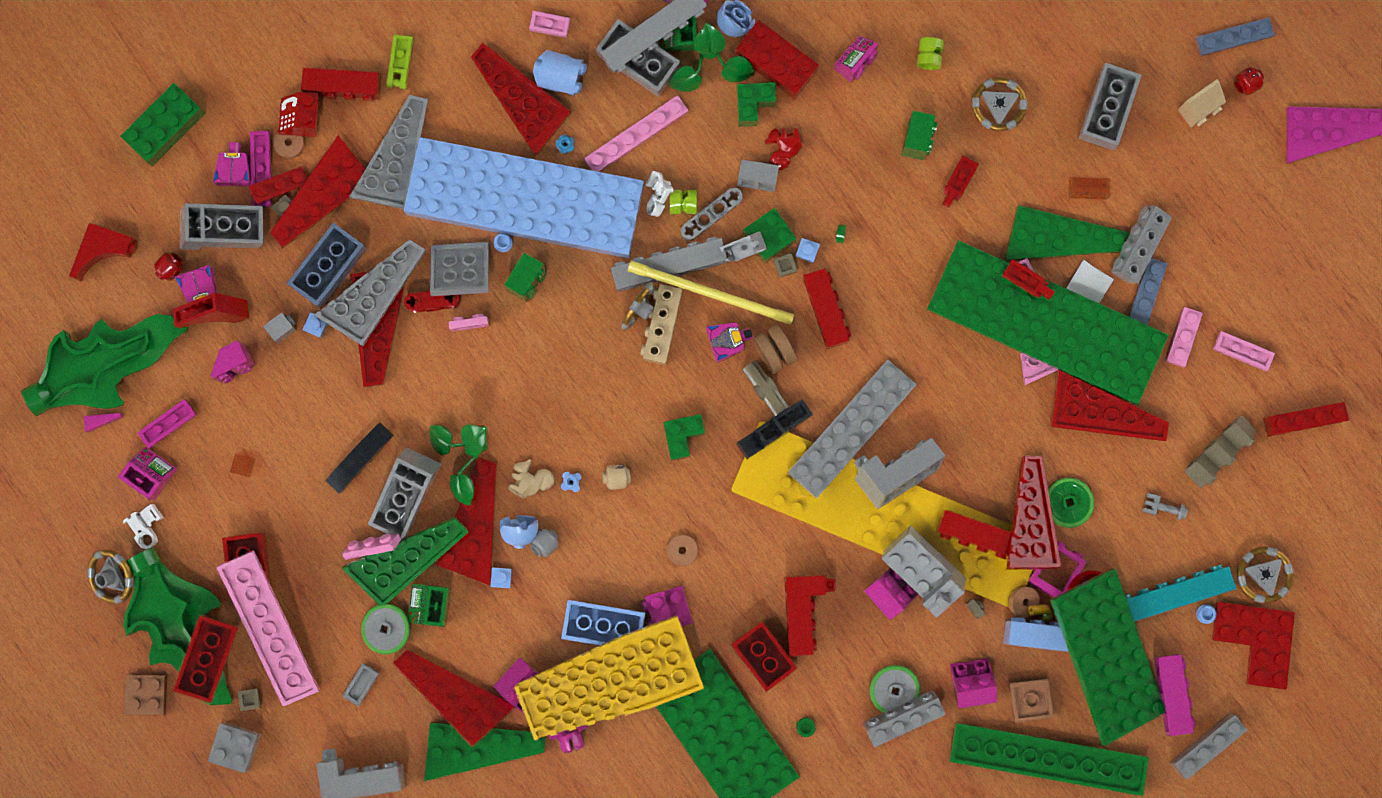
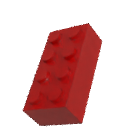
M760 20L756 22L735 51L736 56L748 59L753 69L770 82L775 83L778 88L794 100L816 74L819 64Z
M200 615L173 692L212 703L239 627Z

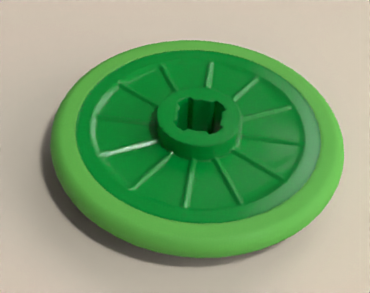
M1062 478L1055 481L1048 488L1055 524L1065 528H1074L1084 524L1092 515L1094 497L1090 488L1081 480ZM1071 499L1073 505L1068 507L1065 501Z

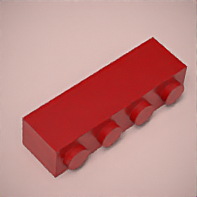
M303 68L302 92L318 93V95L325 96L328 99H336V97H344L346 100L363 98L364 101L372 102L374 99L380 98L381 76L378 72Z
M824 268L803 275V281L826 350L848 343L851 332L849 327L844 325L843 319H845L843 309L838 307L837 301H839L837 291L832 290L831 283H833L831 273H827Z
M1345 402L1269 416L1263 418L1267 437L1346 422L1349 421Z
M943 510L936 533L940 534V538L949 541L951 538L958 540L960 545L969 547L971 544L977 546L976 550L988 553V551L995 553V557L1006 560L1009 552L1011 532L948 510Z

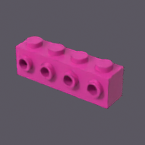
M1180 654L1154 657L1159 693L1165 708L1163 720L1166 735L1175 736L1193 733L1195 720L1190 714L1192 701L1187 695L1189 682L1187 677L1184 676V670L1186 669L1184 658Z

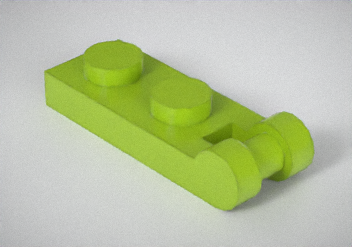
M394 34L387 87L393 88L396 86L406 90L413 37ZM395 74H401V79H394Z

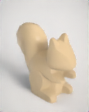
M531 460L519 462L514 465V470L518 474L512 473L511 476L516 480V483L510 484L508 490L521 498H526L536 494L539 489L542 491L550 489L555 481L554 475L547 469H540L532 475L528 472Z

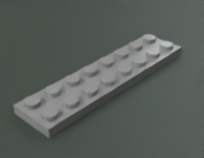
M887 360L789 470L788 474L817 499L917 384L892 362Z

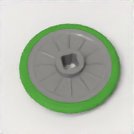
M392 604L376 605L364 616L361 633L364 642L371 650L379 654H392L399 651L406 644L410 635V624L406 614L399 607ZM384 626H388L387 632L383 631Z
M900 665L884 667L875 674L870 684L871 700L875 707L883 713L920 695V684L916 675L910 669ZM893 687L898 688L897 693L892 692Z

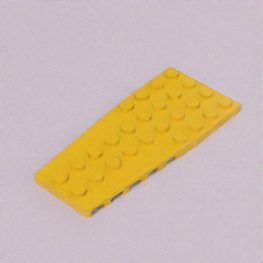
M677 615L621 635L515 684V691L534 740L547 735H557L558 732L565 730L571 731L588 724L589 726L601 720L614 719L619 715H628L650 709L704 689Z

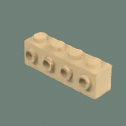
M662 284L659 285V289L655 288L653 300H656V303L649 315L652 321L650 326L647 325L645 337H648L647 343L642 344L640 355H643V361L666 365L682 289Z

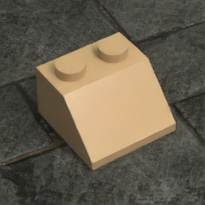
M1216 79L1189 98L1178 109L1191 128L1196 124L1198 127L1208 120L1206 117L1211 113L1215 116L1223 110L1221 106L1226 103L1219 80Z

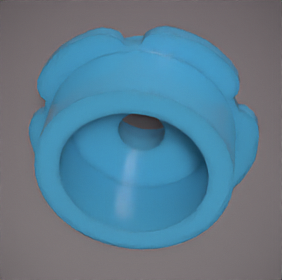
M562 135L556 141V147L559 148L561 153H568L574 149V139L572 137Z

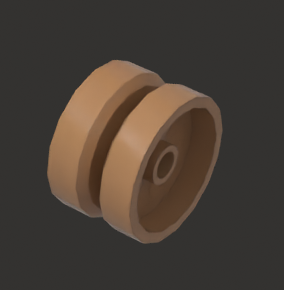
M777 324L768 329L770 340L763 333L753 338L758 351L773 374L783 369L780 358L788 366L797 361L791 343Z

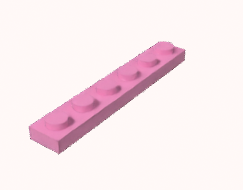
M677 95L585 157V162L592 171L601 172L687 114L688 109Z

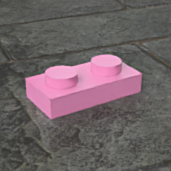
M533 11L529 30L567 38L570 18Z
M483 314L472 315L471 319L456 317L453 318V321L449 322V328L452 332L489 326V319Z

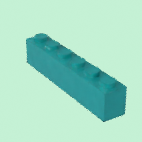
M1220 564L1211 567L1212 571L1207 573L1201 570L1192 573L1193 577L1186 579V576L1174 579L1175 583L1169 585L1167 582L1157 584L1156 589L1149 590V588L1138 590V595L1131 596L1130 593L1126 594L1125 597L1133 620L1138 621L1237 589L1230 567H1223Z

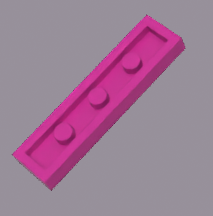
M269 131L250 132L251 185L271 178V133ZM251 196V206L272 207V199L255 205Z

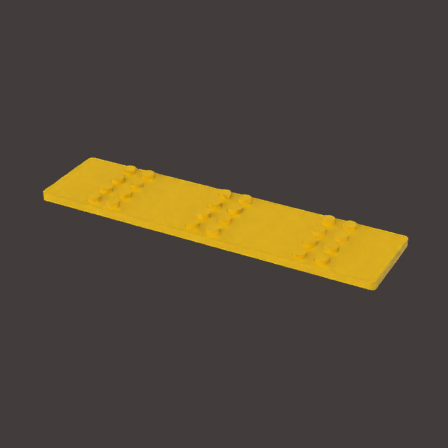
M759 422L757 428L765 424V422ZM789 432L751 458L746 459L744 457L731 489L735 494L881 555L883 550L911 525L966 578L965 590L1008 608L1009 597L1012 591L1017 587L1026 586L1033 570H1006L1008 557L1004 560L995 557L994 552L988 551V553H983L976 550L977 546L971 544L969 547L960 545L957 539L951 538L949 541L940 538V534L936 533L943 510H948L1009 532L1012 530V525L917 485L877 510L855 481L858 470L854 465V459H851L816 499L788 474L789 470L812 446L813 442Z

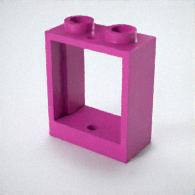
M1058 540L1059 552L1077 563L1062 591L1038 578L1042 569H1033L1028 583L1053 598L1067 591L1071 581L1081 572L1086 563L1082 559V554L1075 550L1070 552L1065 549L1066 545Z

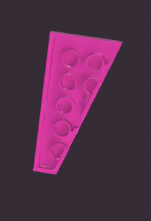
M1287 107L1286 164L1381 136L1382 109Z

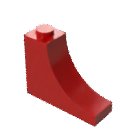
M89 223L69 277L82 282L86 272L94 264L105 258L115 256L131 258V255L136 252L137 240Z
M214 292L174 308V327L183 328L207 322L237 323L249 318L247 300Z

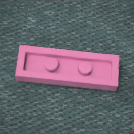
M1186 307L1182 309L1165 362L1183 368L1186 366L1203 313Z
M1222 331L1219 332L1213 350L1263 371L1269 370L1275 354Z
M397 533L392 535L384 534L377 538L369 537L362 541L354 540L347 544L342 555L345 560L393 551L401 541V538Z

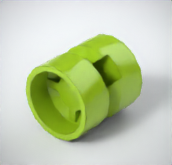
M933 37L921 38L918 49L921 53L917 56V67L926 70L940 69L942 63V56L940 54L943 53L944 41Z
M673 190V193L670 192V214H681L682 212L697 214V190H686L685 192Z

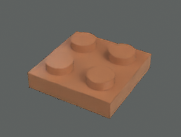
M126 675L124 714L165 715L167 675Z
M1048 679L1009 683L1015 723L1054 718Z

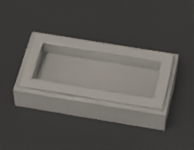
M363 663L342 697L359 707L380 673Z

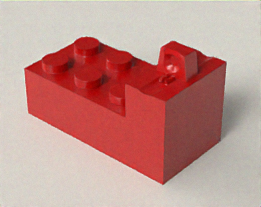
M825 575L784 577L788 655H813V651H817L816 639L812 637V631H816L815 619H812L811 611H815L814 599L811 600V596L826 595V592L836 591L835 579L825 578Z

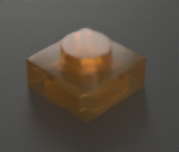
M235 454L230 472L250 477L255 459Z

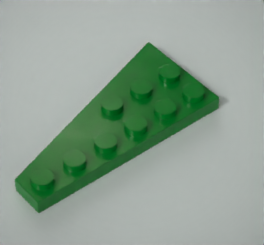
M1018 205L1004 261L1119 253L1129 237V232Z
M453 517L401 540L393 551L364 556L342 566V570L381 606L390 602L468 533V529L456 517Z
M430 722L424 782L544 753L546 736L534 740L531 731L493 728L472 748L450 724Z

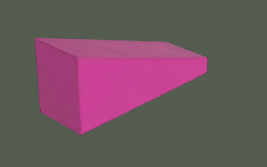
M123 414L84 416L85 432L89 433L123 418Z

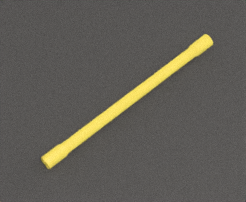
M632 260L628 266V272L650 277L773 318L788 325H791L794 317L792 313L755 303L650 268L647 265Z

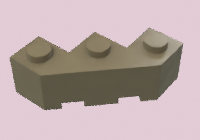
M1240 415L1223 430L1219 437L1215 438L1204 449V452L1199 457H1196L1188 465L1184 472L1200 488L1206 483L1210 485L1217 479L1215 475L1225 464L1227 466L1231 465L1236 460L1234 457L1243 446L1249 447L1255 441L1254 436L1258 431Z

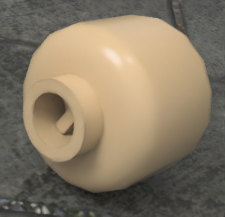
M624 464L608 465L606 472H602V482L607 484L609 490L625 489L627 484H630V469H627Z

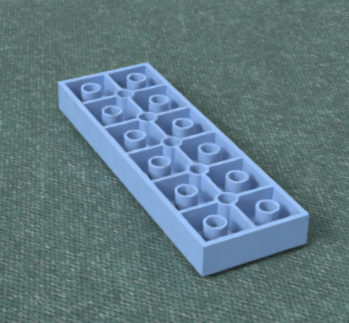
M419 137L404 212L408 216L629 258L644 189V181Z

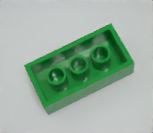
M173 83L120 137L153 167L206 113Z

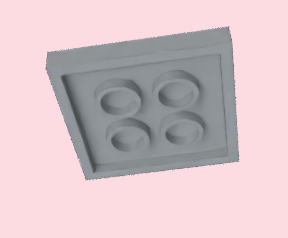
M488 242L431 245V296L489 293Z

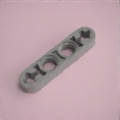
M738 188L727 190L686 222L681 228L683 239L687 241L696 239L737 207L742 201V192ZM730 193L734 195L737 193L738 201L731 200L729 202L730 207L728 208L726 202L722 199L725 198L728 201L731 198ZM722 204L725 210L723 213L718 214L714 211V206ZM702 215L709 217L710 222L707 225L699 223V218ZM695 221L701 230L698 231V228L693 230V236L689 234L686 236V228L692 229L695 226L693 224Z

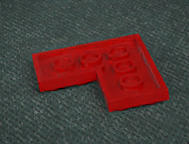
M1216 602V618L1214 620L1212 640L1250 645L1246 684L1287 690L1295 612Z

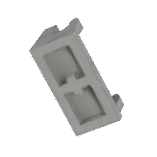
M741 159L737 186L775 192L779 166Z
M761 232L719 247L721 252H728L729 257L725 259L727 262L733 260L736 262L767 250Z

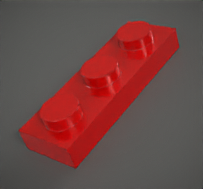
M302 166L250 185L248 189L255 205L301 188L306 182L307 177Z

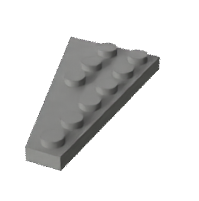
M409 95L349 198L404 210L428 99Z
M409 239L387 259L376 265L373 270L362 276L343 291L344 293L314 315L364 346L426 250Z

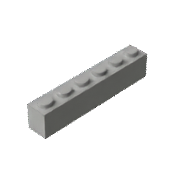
M674 0L600 52L599 55L611 72L617 71L619 73L627 67L625 63L631 59L635 62L643 56L642 51L645 49L650 51L658 46L657 41L663 37L666 40L674 34L672 30L676 27L682 29L689 24V18L694 16L696 19L705 12L703 8L707 5L704 0Z
M711 237L706 239L705 243L693 242L688 244L686 248L674 247L669 249L667 253L655 252L649 258L644 259L642 256L634 258L632 261L674 276H681L727 263L725 260L727 256L726 252H721L719 248L724 246L722 238ZM625 261L618 262L611 268L617 293L644 286L650 282H659V280L628 272L629 263L625 264Z

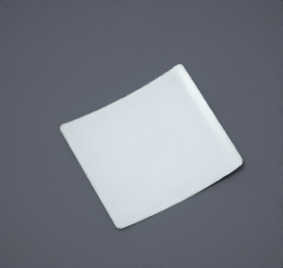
M1083 260L1068 284L1067 289L1100 303L1114 279Z

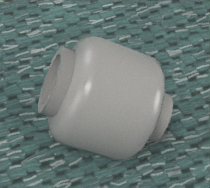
M541 529L531 542L530 548L538 557H548L558 548L559 543L557 539L559 537L552 529L550 531Z

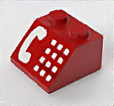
M297 92L281 98L278 135L317 137L318 93Z

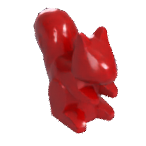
M797 127L794 128L792 134H787L785 128H782V134H780L779 130L774 128L765 140L767 145L778 144L779 149L774 151L769 158L770 164L779 166L778 170L788 168V165L791 163L790 158L796 156L803 147Z

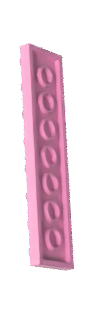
M254 550L218 565L217 569L282 706L319 692L320 689Z

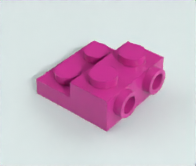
M682 586L645 596L646 601H642L645 613H650L649 625L676 615L681 626L693 623Z

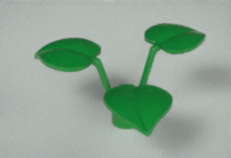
M706 22L693 41L694 49L700 53L697 69L694 70L689 65L679 68L670 78L669 86L672 89L683 92L696 90L702 83V78L698 73L700 72L704 57L710 60L717 56L721 65L725 67L721 71V76L729 82L745 81L754 74L755 70L751 62L742 56L732 57L727 61V64L724 63L719 52L725 48V38L717 28Z
M437 424L430 426V441L438 454H448L450 447L465 446L466 454L472 456L458 471V475H451L449 480L450 489L454 497L465 505H472L474 485L472 480L467 475L462 474V472L478 458V455L487 450V427L467 424L461 429L463 443L453 444L451 443L452 434L446 427Z

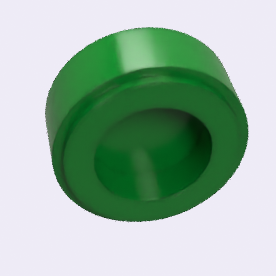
M838 225L836 243L843 244L846 225Z
M804 717L798 720L796 730L800 736L810 737L814 734L816 726L812 719Z

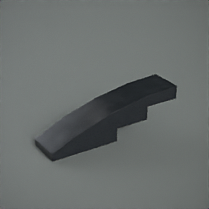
M801 399L754 430L753 433L738 441L736 445L745 458L749 459L813 416V413L804 400Z
M381 422L378 423L325 481L340 494L362 472L367 464L374 460L394 435Z

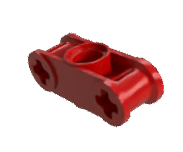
M430 290L406 295L404 306L412 313L434 312L457 308L461 303L460 295H453L456 299H453V302L450 303L447 300L450 298V295L431 296ZM412 299H415L418 302L415 303V307H412L409 304L412 303Z

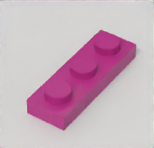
M184 399L137 433L147 448L150 449L193 419L197 414L188 401Z

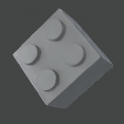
M226 722L220 723L208 762L243 773L249 772L262 734Z

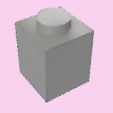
M280 313L263 326L271 338L278 344L296 331L293 326L296 324L290 315L286 316L283 313Z

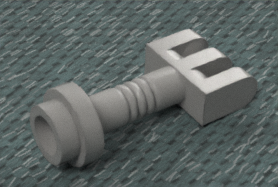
M1147 493L1146 497L1154 500L1153 502L1145 500L1144 504L1151 506V509L1143 508L1142 512L1156 515L1157 510L1177 515L1179 520L1186 519L1188 508L1185 505L1181 504L1180 508L1165 505L1159 502L1161 496Z

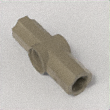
M756 360L742 369L748 380L752 383L753 389L762 401L764 400L774 416L789 408L783 397L779 394L773 380L769 376L767 377Z

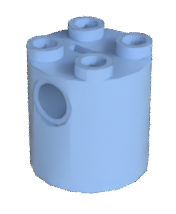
M546 50L536 59L533 74L538 87L556 92H565L575 96L576 93H581L583 83L580 80L581 76L586 74L587 64H584V59H574L562 53Z

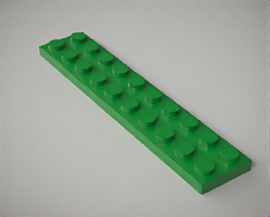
M955 723L949 762L1138 796H1143L1149 757L960 723Z

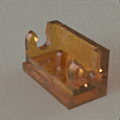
M1069 177V198L1107 200L1110 197V178Z

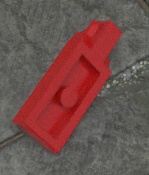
M962 155L944 188L943 194L947 196L942 205L949 208L953 200L958 201L962 197L979 163Z
M1014 259L1011 260L1002 275L1003 278L1037 298L1043 296L1050 300L1055 291L1047 287L1048 282L1043 277Z

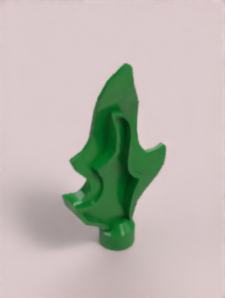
M156 314L123 331L111 329L103 319H100L94 324L89 336L79 342L72 341L70 333L63 330L54 336L48 347L45 369L39 381L22 389V397L36 417L51 408L68 405H83L102 409L123 406L125 402L119 396L116 388L119 382L124 377L155 364L171 343L186 333L188 328L174 327V318L171 315Z
M152 547L127 560L135 581L134 592L124 614L123 626L126 636L133 635L141 630L149 633L152 641L149 653L150 665L162 662L171 664L179 673L199 616H204L213 608L220 607L221 601L212 591L175 575L161 562L155 548ZM224 670L212 703L202 702L211 706L226 705L233 702L227 687Z

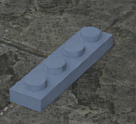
M1265 18L1198 36L1196 42L1200 56H1205L1272 38L1275 34L1270 18Z
M1153 258L1150 259L1142 275L1129 314L1130 318L1146 325L1148 324L1167 263Z

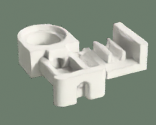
M652 171L646 186L652 187L655 190V194H652L648 201L646 211L648 215L659 217L665 208L664 203L670 192L673 193V187H671L669 181L664 180L660 172Z
M150 504L141 512L132 513L131 517L123 520V523H128L136 534L134 539L143 549L155 547L158 541L156 534L150 527L152 526L151 523L154 520H162L164 517L155 504ZM145 535H150L152 538V543L149 546L143 542Z

